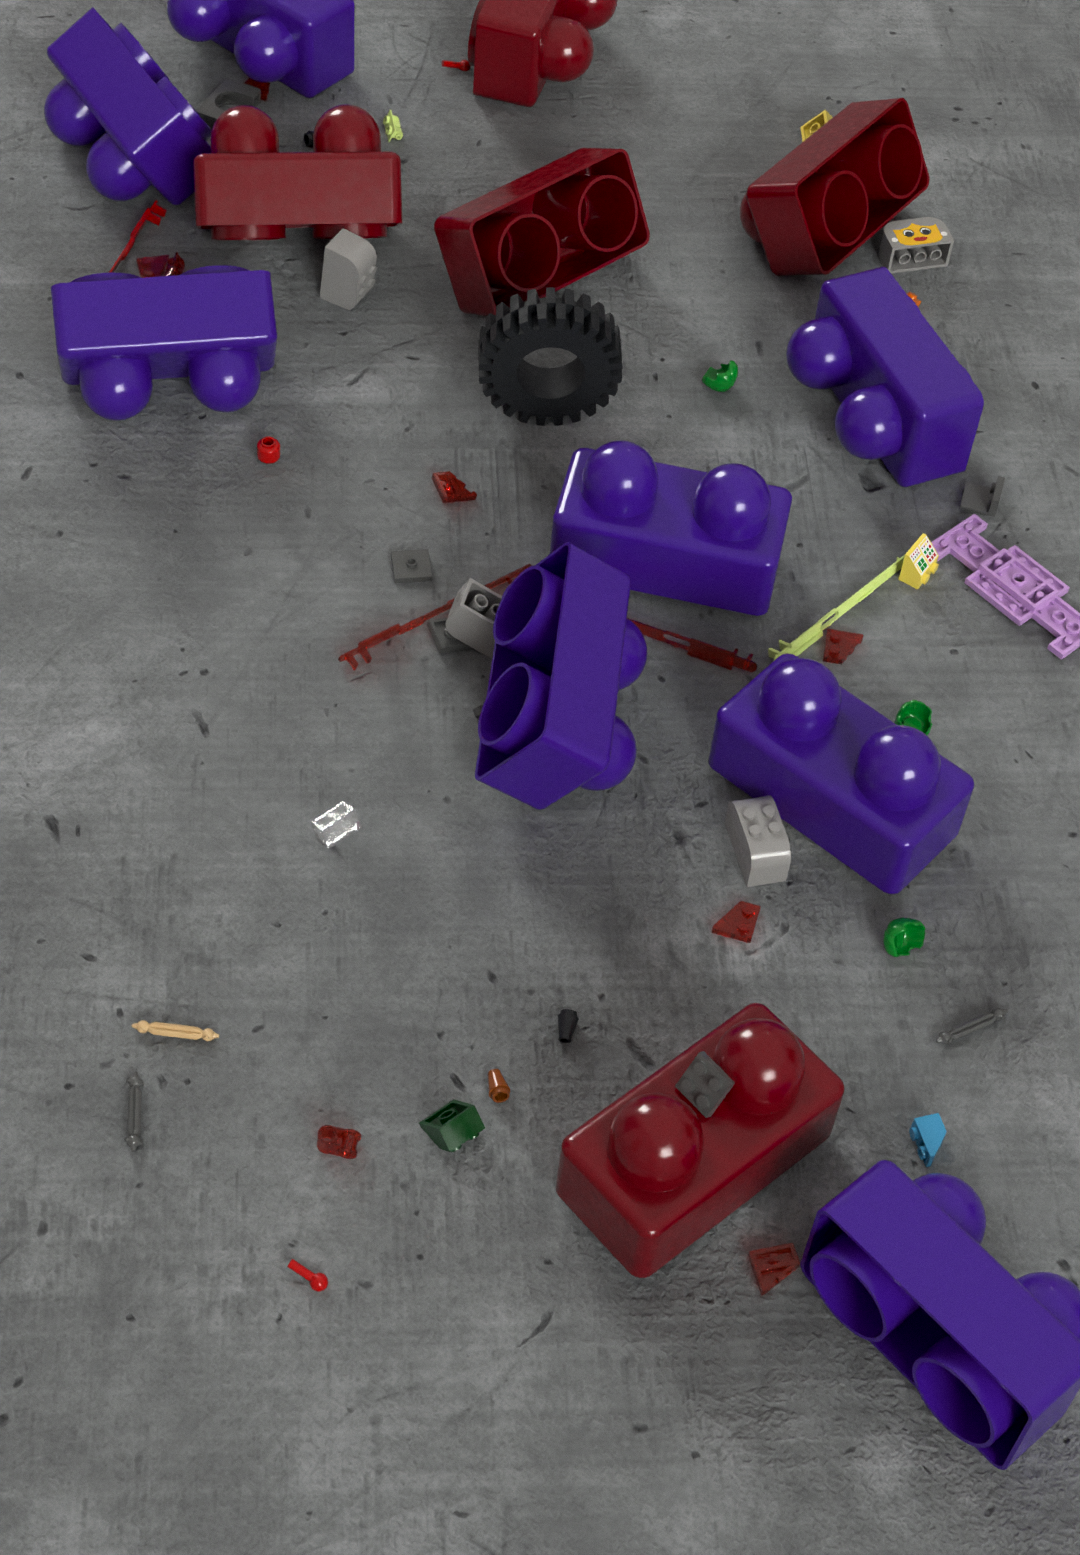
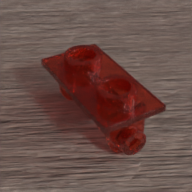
M178 252L168 260L164 276H177L183 273L185 262Z

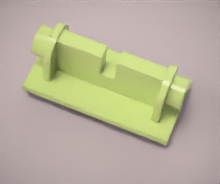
M389 110L383 119L388 142L392 138L401 140L403 133L400 128L399 118L392 114V110Z

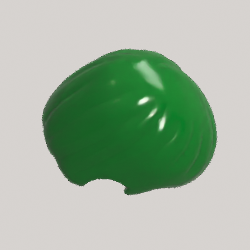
M732 360L728 364H721L722 367L718 370L710 367L703 376L702 382L712 390L718 392L728 391L732 388L738 377V365Z
M911 700L901 706L897 712L895 724L916 728L928 736L932 726V711L925 703Z
M897 918L891 921L883 935V945L886 952L890 956L900 957L910 955L909 951L911 949H920L924 943L925 926L919 920L911 918Z

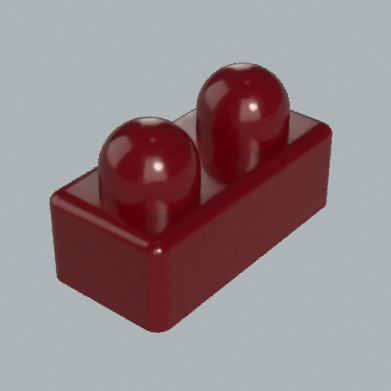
M479 0L473 16L468 41V62L470 66H474L473 94L524 107H532L537 102L547 80L570 82L579 78L589 68L594 54L593 40L588 30H594L606 24L613 16L618 0Z
M904 98L850 103L749 185L740 205L741 224L750 238L762 244L773 274L777 276L829 274L927 189L929 173L907 101Z
M248 105L229 108L217 118L211 131V153L199 154L193 161L196 227L198 229H211V240L286 239V228H313V238L333 239L343 228L362 238L387 237V227H396L402 224L401 158L395 152L381 151V134L376 121L366 110L355 105L335 106L327 110L319 118L313 134L314 152H279L277 128L265 112Z
M580 148L439 216L434 223V231L458 307L464 313L488 316L489 313L496 315V306L501 302L510 308V297L516 294L526 302L527 291L531 289H536L538 297L544 298L546 297V288H555L556 292L644 247L650 238L629 155L624 149Z
M751 1003L567 1135L561 1145L556 1192L631 1275L638 1278L649 1277L826 1141L831 1135L844 1095V1083L768 1007L761 1003ZM702 1051L735 1082L718 1108L708 1118L675 1087L697 1054Z

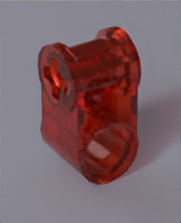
M324 1125L318 1130L317 1148L324 1154L354 1159L357 1156V1144L362 1136L353 1129ZM324 1138H330L331 1140H330V1141H325V1140H323V1139H324Z

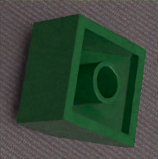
M454 1099L419 1122L420 1127L440 1149L448 1152L459 1150L463 1143L478 1137L479 1132L485 1129L475 1105Z

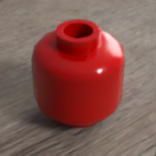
M270 436L260 439L257 443L258 459L266 464L275 463L279 460L281 454L279 441Z

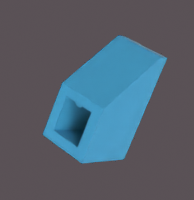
M939 1113L914 1118L909 1129L910 1137L916 1142L918 1147V1156L924 1161L926 1167L931 1166L947 1133Z

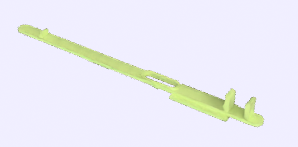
M905 555L901 558L897 557L895 563L840 606L828 612L790 644L779 640V649L782 651L769 648V657L776 660L783 654H793L795 656L801 654L823 636L825 628L829 627L844 613L902 568ZM835 613L834 617H832L829 621L822 625V623L825 620H827Z

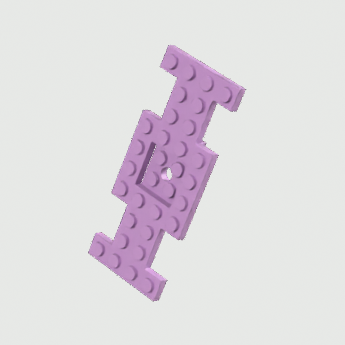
M973 514L931 542L939 555L937 561L950 553L974 573L966 577L964 583L1015 624L1021 626L1032 618L1053 634L1056 639L1049 643L1047 649L1062 660L1080 647V613L1061 599L1063 595L1068 593L1070 587L1016 545L1008 550L1003 548L999 551L979 535L986 530L988 524L976 514Z

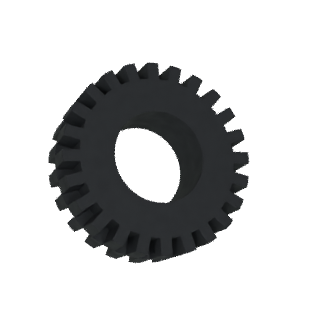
M549 287L546 288V298H539L536 289H531L527 291L526 302L516 294L510 297V308L503 302L497 305L496 315L489 313L486 317L485 327L482 326L480 329V340H478L479 383L483 384L484 395L486 397L491 396V404L495 408L503 405V414L511 417L518 410L519 421L527 423L531 415L536 416V425L545 426L546 417H553L555 426L563 425V416L569 415L572 423L581 421V410L589 417L596 414V404L604 408L609 403V395L615 396L618 391V383L622 381L623 369L620 330L618 325L615 326L613 315L611 313L605 314L604 305L598 301L591 307V298L586 294H582L577 302H575L574 290L565 289L562 298H556L555 288ZM542 348H561L577 356L572 362L556 368L537 367L523 359L529 353Z

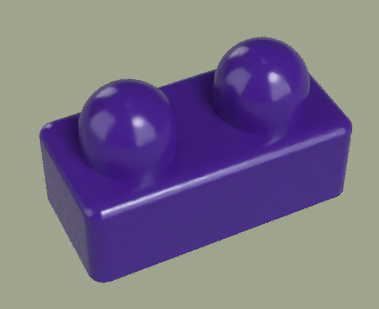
M353 0L167 1L168 19L173 29L180 36L193 42H206L209 40L215 42L233 53L242 72L255 81L262 83L279 81L302 96L313 98L354 72L355 5Z
M92 7L47 48L48 58L64 78L51 89L45 100L44 117L46 124L53 135L66 144L83 146L95 142L87 156L86 171L90 183L102 196L114 201H128L138 197L153 185L169 203L180 205L195 192L193 161L199 154L211 153V146L207 140L211 137L212 130L171 83L168 76L121 22L112 29Z
M217 265L192 269L177 276L141 278L127 273H97L77 278L70 283H59L51 286L56 349L62 380L69 385H80L81 395L87 406L95 414L105 419L120 421L136 416L146 407L151 398L154 379L189 377L193 394L207 408L217 412H234L247 406L256 396L261 381L260 372L268 371L274 366L277 328L271 273L269 271H250L237 266Z
M879 267L825 281L820 289L815 319L802 324L793 333L787 345L786 358L789 370L797 381L812 389H831L840 401L841 405L835 417V431L840 444L855 457L867 460L881 459L893 478L902 487H910L964 472L984 407L982 393L973 382L967 370L959 364L921 314L916 303L905 293L886 267Z
M612 441L600 446L596 450L579 448L572 454L553 515L550 554L564 543L570 542L626 573L631 580L630 590L760 616L766 614L770 607L792 504V495L783 487L767 484L757 471L743 464H723L709 472L654 462L645 449L629 441Z
M570 542L561 545L535 566L525 569L504 591L493 624L495 644L487 697L478 722L480 743L475 779L538 810L547 808L578 787L592 791H601L618 785L631 772L637 755L636 740L631 729L620 717L616 716L618 690H622L634 683L643 672L647 661L645 638L640 629L627 619L631 580L626 573Z
M783 654L720 707L717 712L708 758L710 767L752 798L772 796L781 819L883 892L896 894L902 891L958 835L974 789L973 778L940 755L935 744L926 734L910 726L895 724L842 688L834 674L822 663L813 659L799 658L793 654Z
M880 1160L817 1211L800 1262L801 1270L806 1278L815 1286L821 1299L832 1314L851 1332L870 1341L914 1385L926 1406L946 1429L960 1440L974 1446L996 1468L1006 1470L1066 1413L1080 1389V1289L1065 1277L1050 1272H1034L1015 1279L980 1245L986 1230L985 1209L978 1194L965 1181L942 1173L927 1174L911 1180L893 1162Z

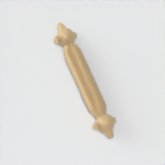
M145 1020L132 1024V1027L140 1033L148 1031L153 1035L193 1040L203 1038L205 1041L219 1038V1034L210 1028L202 1030L194 1026L161 1022L148 1023Z

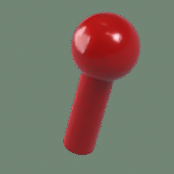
M467 60L460 62L442 61V67L457 68L462 71H468L471 68Z
M294 1259L288 1264V1268L310 1282V1286L314 1291H323L327 1288L328 1278L325 1274L313 1273Z

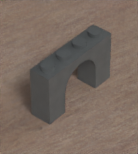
M227 77L204 100L203 104L196 109V112L212 130L217 118L226 111L220 107L225 105L257 107L261 103V89Z

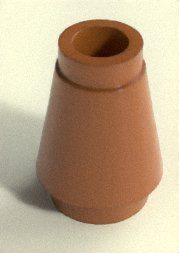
M499 1069L490 1070L488 1072L489 1097L494 1102H504L510 1096V1088Z

